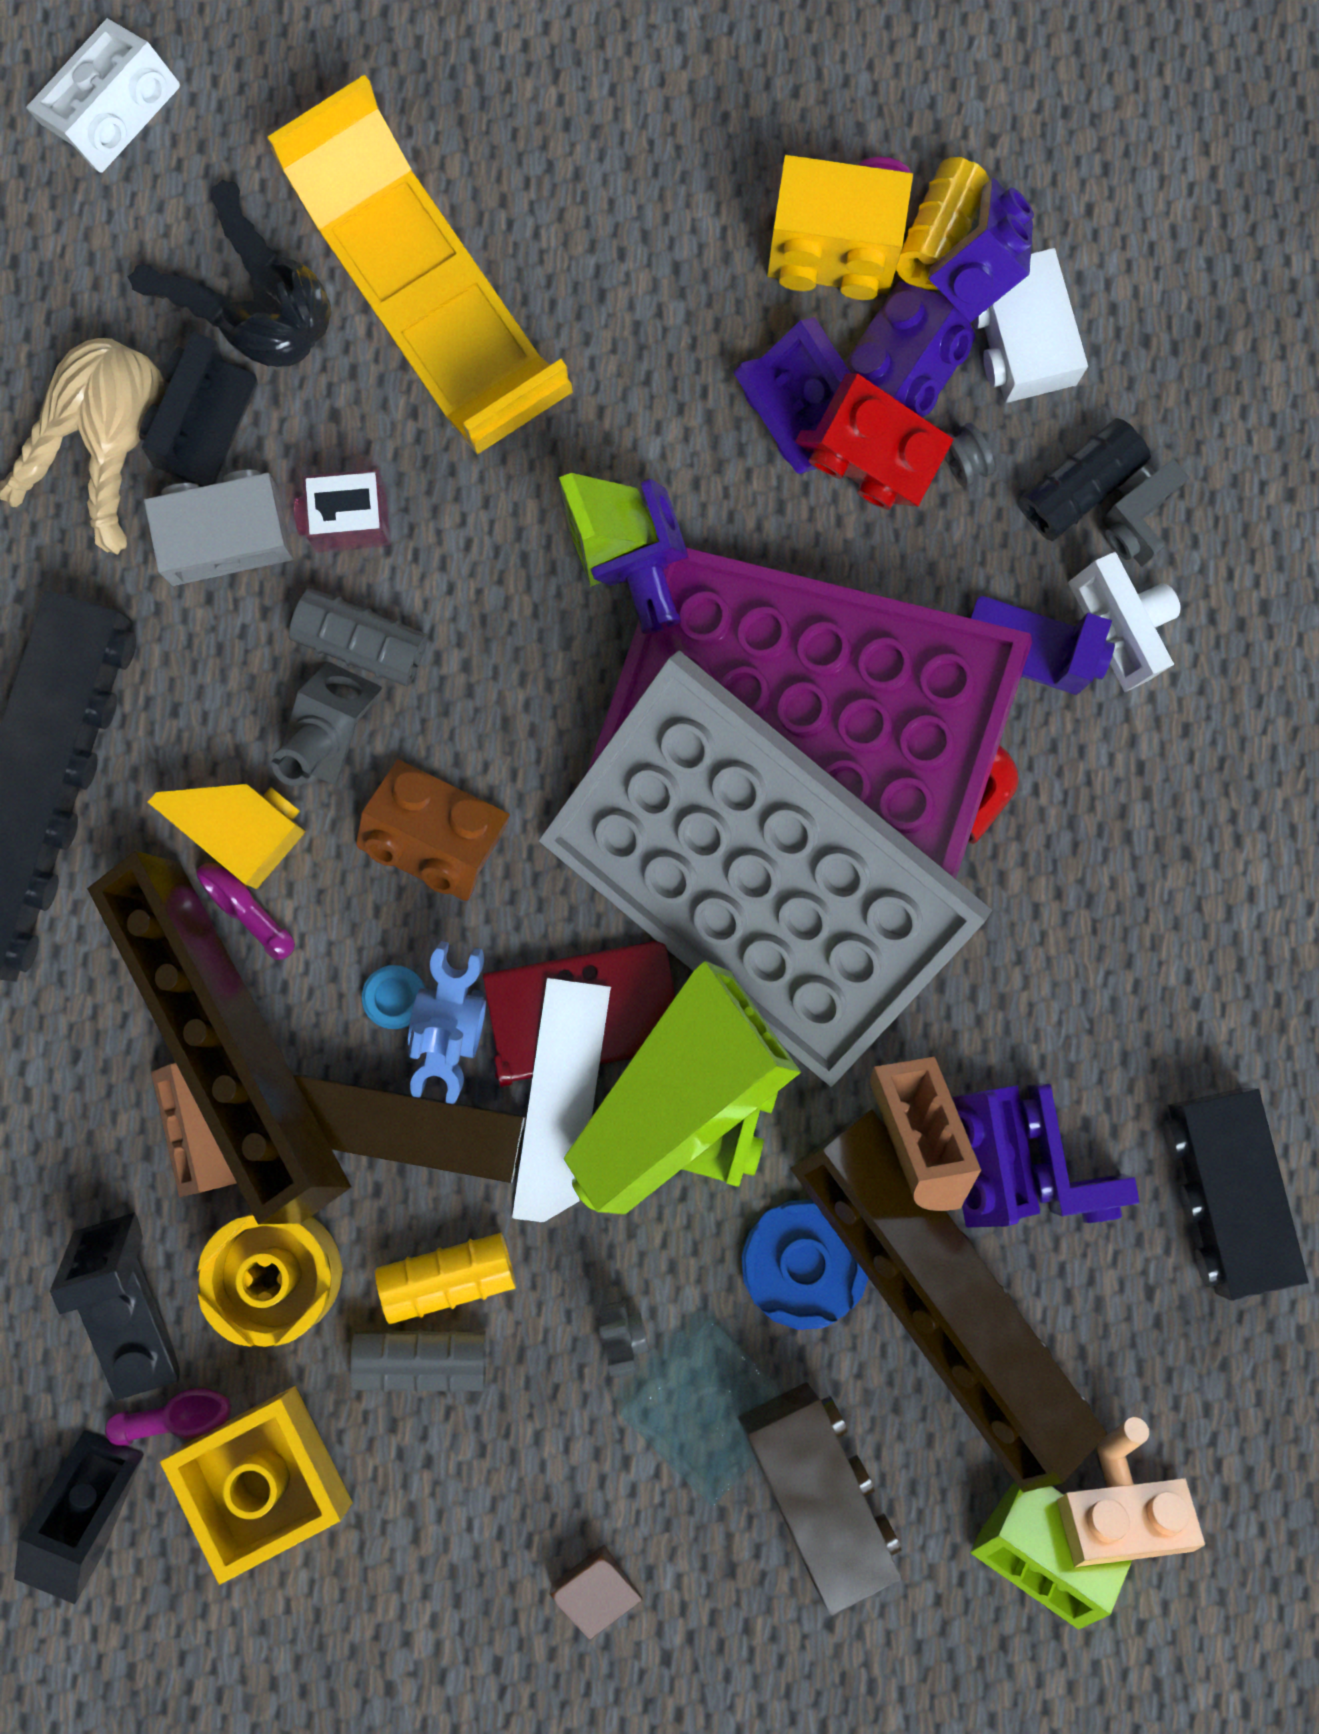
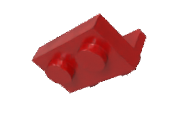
M846 373L816 431L801 430L795 443L812 453L808 460L812 466L838 479H842L844 475L860 485L857 491L860 497L877 507L890 510L893 504L917 507L920 505L954 439L860 374Z

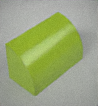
M1014 1482L981 1529L970 1553L1078 1630L1111 1615L1132 1560L1074 1567L1057 1499L1062 1497L1063 1494L1052 1486L1023 1493L1016 1482Z

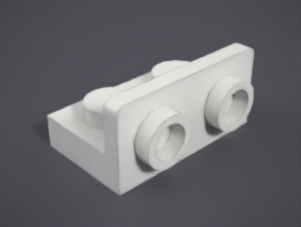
M106 18L26 108L42 126L73 145L91 167L98 172H103L177 91L180 84L146 40Z

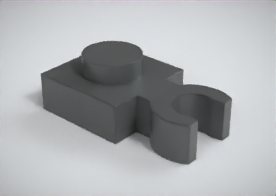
M626 1300L601 1305L599 1309L601 1321L599 1329L606 1349L610 1376H613L614 1379L639 1373L640 1361L638 1354L649 1352L641 1313L629 1315Z

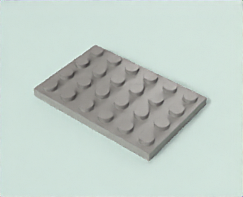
M680 650L665 663L539 840L541 844L654 939L664 943L667 950L692 971L704 961L730 970L783 1047L830 1087L843 1076L972 937L992 912L991 908Z

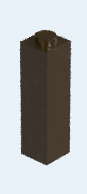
M293 1075L332 1150L509 1183L516 1179L527 1119L525 1115L460 1103L449 1104L443 1100L422 1096L418 1098L413 1097L411 1094L313 1076Z

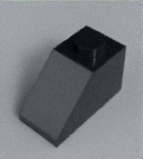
M84 1430L18 1539L14 1579L76 1604L105 1551L144 1454L122 1445H114L108 1439Z

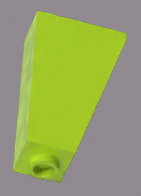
M704 961L693 971L564 1156V1161L575 1177L572 1179L573 1189L579 1199L590 1209L602 1213L627 1214L801 1073L730 970Z

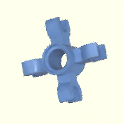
M441 941L430 960V970L438 985L435 990L420 988L412 1010L408 1032V1056L418 1059L421 1053L427 1052L426 1059L419 1064L411 1079L410 1089L413 1097L420 1098L425 1089L427 1078L430 1076L441 1077L448 1086L446 1103L454 1104L464 1083L462 1069L457 1064L460 1056L474 1058L481 1037L486 1001L483 1000L484 993L475 989L471 995H467L468 987L476 981L483 968L484 954L482 949L474 948L468 961V968L456 970L447 962L446 956L449 943Z

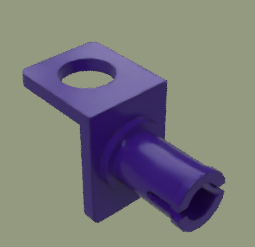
M648 479L641 482V486L659 542L591 569L595 580L609 586L622 582L628 583L641 623L642 634L663 631V623H667V626L671 628L681 622L663 570L668 567V564L689 557L666 488L654 480Z

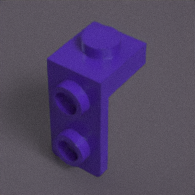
M995 178L990 179L983 186L979 226L934 263L929 270L928 279L970 323L1030 275L1033 210L1018 190L1010 187L1006 191Z
M980 596L976 600L970 616L971 619L1030 633L1032 644L1021 677L1074 695L1079 694L1087 687L1094 677L1103 679L1115 649V643L1106 640L1112 620L1091 613H1087L1075 626L985 596Z
M1048 1083L1027 1085L1030 1099L1021 1100L1027 1138H1037L1042 1163L1034 1164L1032 1168L1039 1202H1049L1050 1211L1062 1217L1082 1213L1083 1223L1119 1219L1122 1217V1206L1139 1204L1136 1180L1132 1176L1118 1174L1069 1183L1051 1085Z

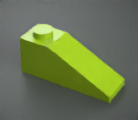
M575 473L559 477L568 528L590 587L602 583L593 578L592 568L659 542L649 508L644 506L638 488Z

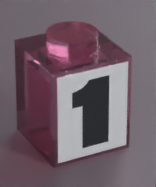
M378 469L302 476L304 497L294 499L295 523L298 534L300 536L307 535V539L316 552L391 546L386 484Z

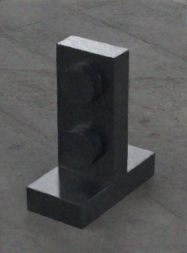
M135 1212L73 1231L50 1289L59 1315L78 1310L115 1401L178 1382L180 1376V1368L175 1351L137 1259L143 1235Z

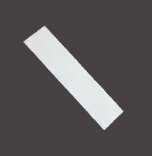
M547 978L512 1215L514 1219L545 1222L579 1202V1197L572 1186V1179L575 1177L563 1158L592 1118L611 987Z

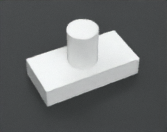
M1116 552L1095 560L1068 582L1084 615L1091 613L1112 620L1106 639L1115 643L1110 665L1124 692L1151 680L1174 665L1156 630V627L1177 618L1180 613L1179 599L1170 586L1159 584L1137 594Z

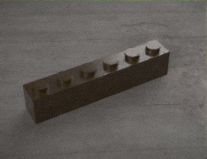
M134 851L87 889L257 1224H300L352 1186L180 862Z
M872 1109L829 1135L791 1166V1171L1022 1492L1063 1483L1107 1435V1432L1092 1413L1087 1400L1076 1391L1052 1358L1047 1345L1036 1336L1015 1307L1010 1294L996 1281L975 1252L970 1239L959 1230L946 1211L928 1210L916 1204L887 1128Z

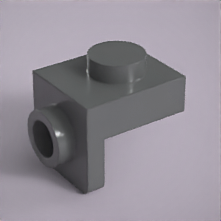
M1174 458L1156 472L1147 464L1130 477L1118 489L1124 498L1117 502L1102 519L1108 526V529L1105 531L1106 538L1115 552L1126 560L1134 557L1141 567L1152 560L1164 548L1163 542L1143 519L1173 496L1190 478Z

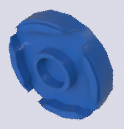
M812 1199L787 1200L765 1211L749 1230L741 1253L743 1282L754 1304L774 1322L797 1330L825 1328L838 1321L837 1319L845 1316L861 1300L868 1281V1276Z

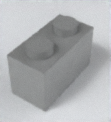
M239 470L225 475L222 483L199 487L194 483L175 484L164 488L161 491L162 496L144 499L158 572L172 586L294 560L280 489L269 473L260 474L257 470Z

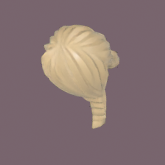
M107 338L87 340L69 350L58 364L48 386L40 412V419L32 426V436L27 438L24 443L22 454L15 461L13 471L0 481V499L7 501L11 507L20 505L23 502L26 491L30 490L33 484L41 480L47 473L60 448L62 438L79 430L84 444L91 454L88 465L91 479L88 483L89 500L87 505L90 517L92 518L90 523L91 527L94 528L95 544L107 553L112 552L117 555L122 549H125L127 537L118 524V515L116 514L120 502L119 489L122 481L120 471L127 452L141 441L139 439V431L148 408L152 404L160 406L165 395V386L161 372L148 356Z

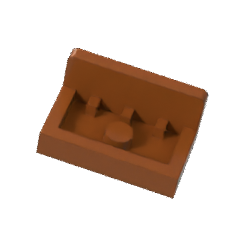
M397 759L362 811L356 845L376 862L385 866H395L423 880L427 886L436 892L451 894L461 900L468 901L475 889L479 872L501 838L508 824L510 814Z

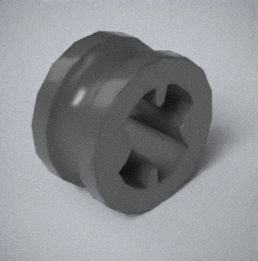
M966 423L961 426L960 435L956 437L947 433L954 440L944 459L958 484L966 488L973 484L976 474L979 473L987 477L994 473L995 463L990 448L982 433L974 424Z

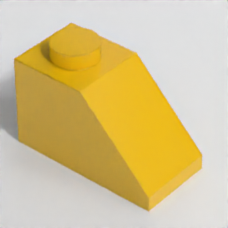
M248 784L156 792L148 801L152 807L241 882L255 889L262 884L306 832L293 821L300 810L272 787L264 795Z

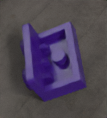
M899 281L844 364L850 373L860 374L923 418L934 408L939 393L957 366L967 359L976 334L970 322L944 295Z
M812 317L800 320L762 358L742 362L734 370V375L744 389L747 402L759 413L776 440L781 456L791 464L795 472L802 474L817 469L808 461L812 453L799 446L795 441L801 430L816 431L845 374L850 373L817 319Z
M1018 1085L951 1096L981 1168L974 1185L962 1205L966 1228L1007 1227L1018 1224L1020 1218L1041 1214Z

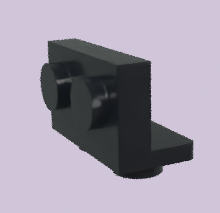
M193 331L186 348L177 347L172 353L164 376V381L169 386L160 406L152 404L148 408L141 423L139 439L144 441L142 449L153 467L204 487L215 483L257 388L258 380L255 374L225 362L217 341Z

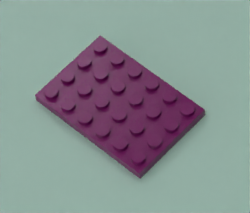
M686 548L689 557L668 564V567L663 570L681 622L671 628L667 626V623H663V631L642 634L639 620L588 771L668 659L680 650L956 879L1031 648V634Z

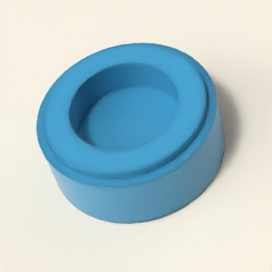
M390 965L378 969L371 974L363 987L362 1004L365 1013L375 1024L383 1028L403 1029L409 1027L417 993L420 988L426 989L423 980L414 971L403 966Z

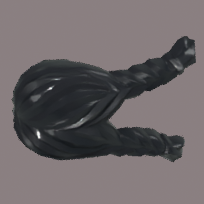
M221 180L216 186L212 187L211 200L218 211V217L225 237L231 241L235 251L241 256L244 268L253 277L254 301L230 302L222 294L216 293L209 287L197 284L184 277L160 274L150 266L142 264L135 266L134 272L127 276L132 290L145 297L167 298L178 307H187L196 318H205L211 326L218 327L229 344L252 361L274 367H286L299 363L310 353V349L315 347V342L320 341L322 336L326 334L332 314L327 293L317 276L303 263L285 257H277L276 253L266 246L265 239L255 231L254 225L242 215L241 208L239 207L240 189L235 182Z

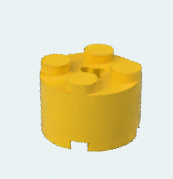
M250 1213L229 1222L213 1235L200 1256L198 1265V1299L200 1309L215 1331L238 1345L270 1347L286 1344L297 1339L327 1314L338 1295L343 1267L340 1253L333 1237L312 1216L300 1224L258 1225L253 1214ZM273 1263L280 1270L277 1277L279 1284L267 1289L263 1286L261 1280L266 1274L264 1267Z

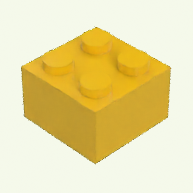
M785 155L767 277L778 278L779 283L783 287L795 291H810L816 287V284L839 287L844 296L856 300L874 299L877 297V293L889 295L903 247L913 173Z
M296 1386L237 1415L215 1429L180 1445L160 1461L219 1585L340 1522L353 1504Z

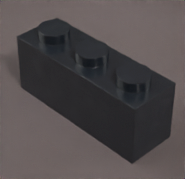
M1238 1088L1169 1104L1171 1120L1164 1121L1163 1123L1164 1136L1171 1156L1174 1159L1182 1158L1188 1183L1179 1186V1195L1188 1221L1190 1223L1198 1222L1204 1247L1195 1250V1258L1204 1285L1206 1287L1214 1286L1217 1295L1235 1301L1309 1283L1259 1088Z

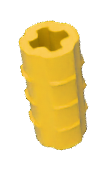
M949 157L940 163L933 181L929 182V190L924 197L923 203L919 205V212L912 228L908 229V237L903 243L896 267L899 276L909 285L929 291L939 290L928 279L929 270L934 263L967 236L972 228L973 221L977 219V211L981 206L982 189L989 181L986 171L979 164L962 157Z
M502 1232L477 1240L469 1239L466 1243L445 1249L438 1248L434 1252L410 1258L407 1256L403 1261L381 1266L375 1270L378 1295L385 1318L389 1324L417 1316L422 1318L424 1314L449 1307L454 1309L459 1304L480 1298L485 1300L488 1296L516 1289L515 1276Z

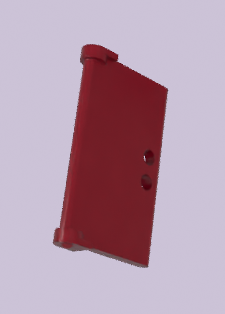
M656 940L482 973L497 1055L494 1056L497 1068L495 1078L499 1081L500 1087L513 1085L514 1081L533 1078L547 978L611 987L599 1065L633 1059L676 997L666 945Z

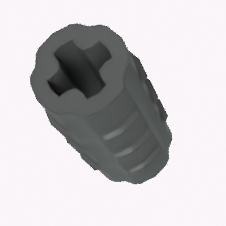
M310 587L305 591L295 609L290 624L289 639L316 650L318 655L324 653L345 662L347 666L353 665L375 674L376 678L383 677L408 687L425 652L428 635L401 624L400 620L393 621L373 613L370 608L363 609L346 602L341 596L336 598Z
M390 1328L386 1331H355L351 1348L350 1378L352 1390H380L384 1393L388 1391H415L417 1394L421 1391H448L450 1394L454 1391H484L486 1382V1332H457L455 1329L450 1332L424 1331L422 1328L419 1331H391Z

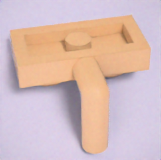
M1129 1418L1105 1436L1097 1446L1107 1488L1068 1492L1057 1499L1074 1567L1194 1552L1205 1545L1186 1478L1143 1484L1133 1483L1126 1455L1147 1441L1149 1437V1428L1140 1418Z

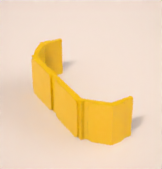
M365 74L267 137L277 163L310 215L314 225L449 423L463 436L464 441L477 455L573 392L572 383L568 379L567 366L563 360L559 359L550 365L537 353L411 170L378 109L371 83Z

